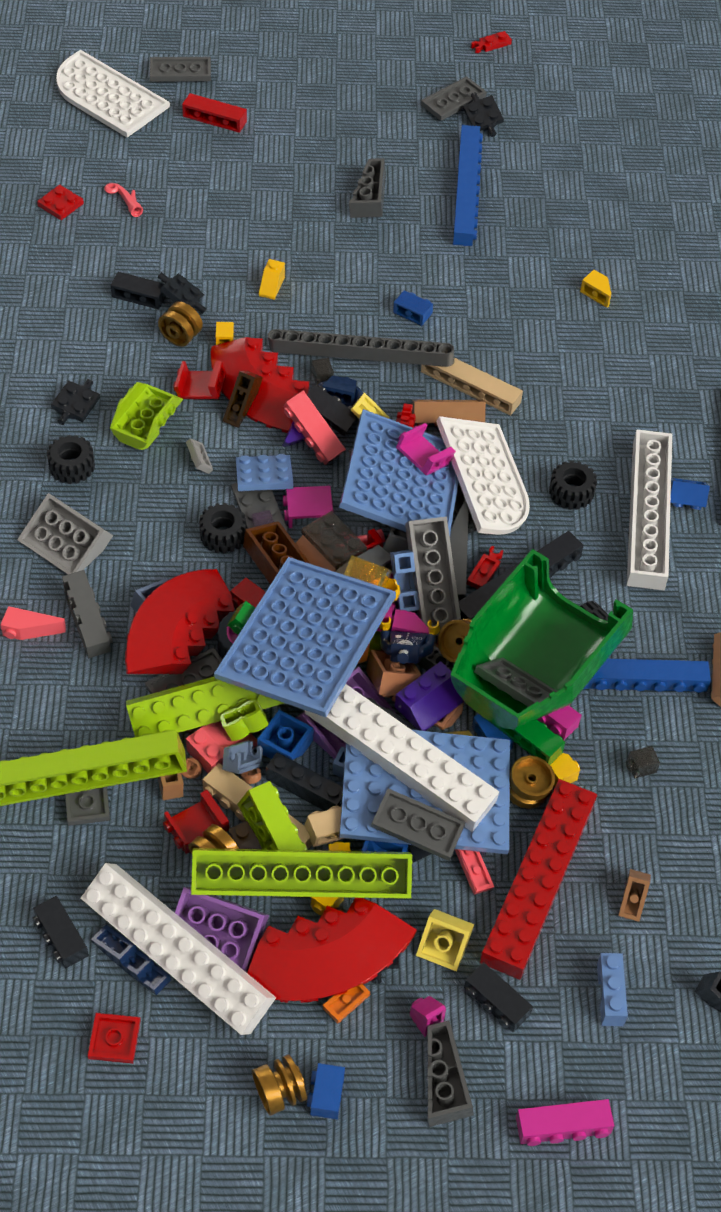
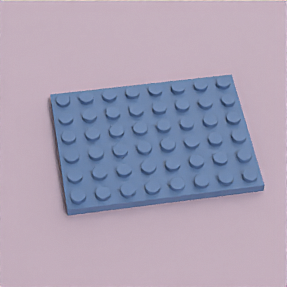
M363 409L358 423L339 508L405 532V523L408 521L447 516L450 536L458 487V478L452 462L426 476L396 448L399 436L413 428ZM424 432L423 437L441 452L446 449L442 438Z
M288 557L215 671V679L327 717L396 598V591Z
M412 730L499 791L496 803L475 830L471 832L467 828H463L455 849L508 854L510 740ZM346 743L339 838L409 844L371 827L388 788L443 812V810L431 804L417 791L410 789L396 779L393 774H389L380 765L375 764L361 754L359 750Z

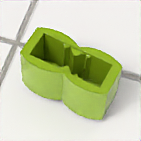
M257 700L247 701L239 708L230 709L220 716L222 726L231 741L243 739L248 734L258 732L269 724Z

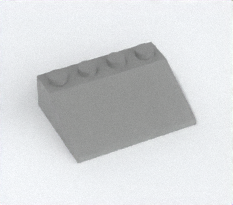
M48 493L17 540L65 573L71 574L84 570L103 552L113 535Z

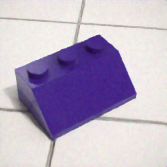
M441 661L396 694L395 708L420 731H426L465 702L453 686L451 680L452 671Z

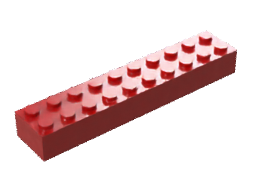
M558 779L482 951L481 964L484 962L490 968L521 980L591 815L598 794Z

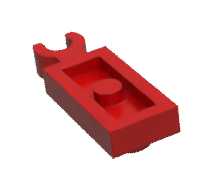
M503 31L479 38V42L473 41L471 49L475 48V53H480L481 50L488 52L511 45L512 39Z
M491 546L489 554H483L468 577L466 584L479 589L490 582L500 566L501 561L499 560L503 557V550L495 554L493 553L495 547Z

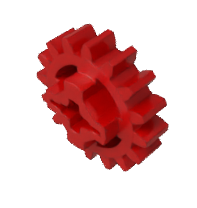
M404 403L402 412L397 413L396 422L414 428L416 414H412V404Z

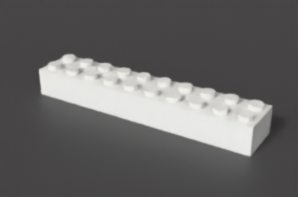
M636 430L632 455L627 586L665 590L669 573L671 433Z
M345 684L327 717L305 710L306 715L350 746L352 745L361 754L375 764L380 765L389 774H393L396 779L410 789L417 791L431 804L441 808L444 813L466 822L464 827L471 832L475 830L497 801L498 790L347 684Z
M105 863L82 895L81 899L240 1035L251 1034L276 999L272 993L117 864Z

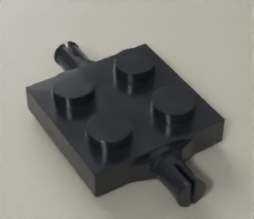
M476 92L472 93L471 97L474 102L463 106L471 126H480V131L488 130L491 137L495 136L497 133L494 127L503 123L504 118L493 96L479 99Z
M162 272L158 275L157 278L165 283L160 290L173 302H184L204 314L207 308L199 302L205 294L199 288L192 285L179 273L173 278H168Z
M87 379L84 385H78L68 380L51 404V409L62 414L57 420L59 424L64 425L68 418L76 419L80 422L86 419L100 399L99 393L90 390V387L93 385L92 380Z

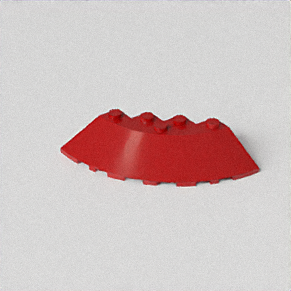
M244 337L211 346L212 370L215 361H222L226 371L221 390L222 394L230 400L239 371H250L263 377L258 394L246 416L255 422L260 421L266 424V427H275L282 429V432L288 433L293 420L286 416L283 406L303 390L307 394L309 392V381L294 380V367L278 366V353L263 352V339Z
M203 569L178 575L157 587L144 600L136 612L127 634V650L125 651L126 674L184 673L191 664L190 656H197L206 646L205 639H212L218 632L219 622L228 613L234 611L231 593L217 569Z
M355 898L347 913L327 906L318 923L297 916L288 933L268 926L257 945L247 973L276 997L275 1000H280V1002L301 1001L303 1003L319 1001L318 998L347 993V990L360 984L364 985L373 980L380 971L386 967L388 968L393 963V960L400 953H403L416 934L417 929L378 904L364 898Z

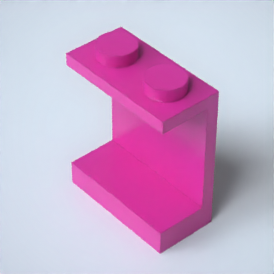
M424 423L420 426H415L408 432H403L398 438L399 442L396 448L427 476L449 465L456 451L452 447L441 452L423 437L428 426Z
M331 486L293 487V489H286V495H283V507L287 506V510H284V520L288 521L289 528H292L293 519L325 517L326 526H333Z

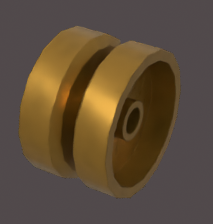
M178 301L173 303L168 311L159 318L158 327L168 341L176 346L184 347L201 331L203 322L193 307Z
M472 619L449 621L441 628L437 641L439 651L450 662H456L458 654L462 650L464 638L469 632V625Z
M529 755L518 759L510 770V801L521 808L527 809L536 808L544 803L555 784V774L552 767L545 760L537 756Z
M212 824L203 832V837L198 836L189 844L191 854L193 848L239 849L231 836L215 824Z

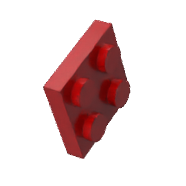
M59 184L39 199L37 204L51 215L63 220L83 205L84 200Z
M96 1013L88 1059L134 1064L141 1018Z

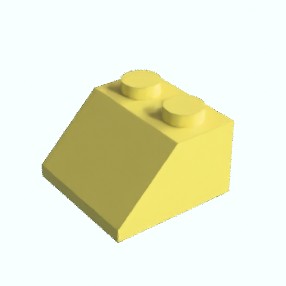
M434 909L428 917L416 956L457 972L475 924Z

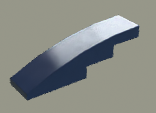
M107 924L91 939L112 961L155 995L172 980L170 975L156 966L150 957L139 951L134 943Z

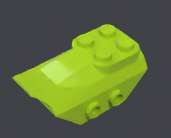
M136 382L133 387L129 388L125 397L119 400L110 429L121 443L139 450L147 449L159 435L161 426H164L169 416L174 414L183 398L151 385Z

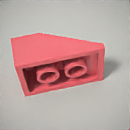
M219 721L203 726L186 738L187 752L194 759L198 760L202 768L209 773L218 763L223 765L225 747L247 740L253 741V746L256 747L257 739L250 733L243 739L231 741L222 726V722Z

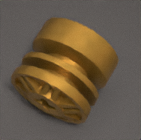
M290 1055L282 1057L283 1065L279 1059L274 1060L275 1072H272L267 1064L252 1070L257 1092L269 1116L285 1110L283 1098H286L291 1106L296 1105L295 1095L300 1102L307 1100L304 1079Z

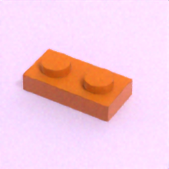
M360 984L347 990V993L331 997L323 1004V1009L338 1024L370 996V991Z

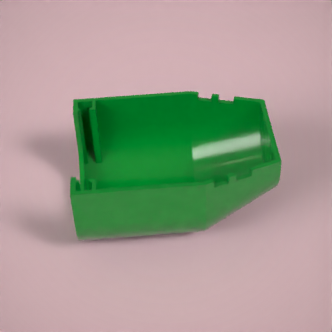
M532 549L471 620L469 632L464 638L462 650L458 654L451 672L453 686L473 710L488 721L506 729H515L567 707L576 699L631 631L633 609L616 599L613 612L611 611L608 614V621L596 617L565 598L556 590L549 578V559ZM505 658L557 692H551L548 698L540 703L537 701L527 708L525 704L514 700L509 694L497 689L492 683L484 681L481 676L475 673L477 665Z

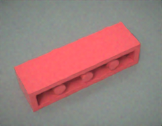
M304 390L284 404V413L294 421L296 430L299 433L302 432L305 442L310 448L314 449L317 459L323 462L324 465L346 450Z

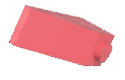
M8 606L0 625L3 636L9 639L25 640L66 632L64 618Z

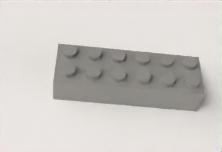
M447 516L405 523L408 549L414 553L415 572H413L415 589L418 591L419 601L417 615L426 626L429 620L432 622V627L436 626L437 621H439L440 630L449 621L461 619Z

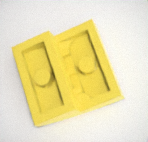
M365 393L351 408V411L359 419L363 409L388 419L390 418Z

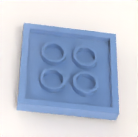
M278 454L277 456L260 455L254 457L245 455L236 457L238 491L293 489L290 455Z

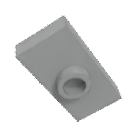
M190 438L186 441L196 469L210 474L213 471V467L203 443Z

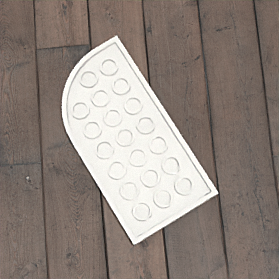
M82 50L67 58L57 72V87L66 101L127 138L170 107L169 101Z
M439 416L436 422L446 449L452 447L456 451L451 462L478 533L501 535L514 532L528 517L530 505L526 489L500 425Z

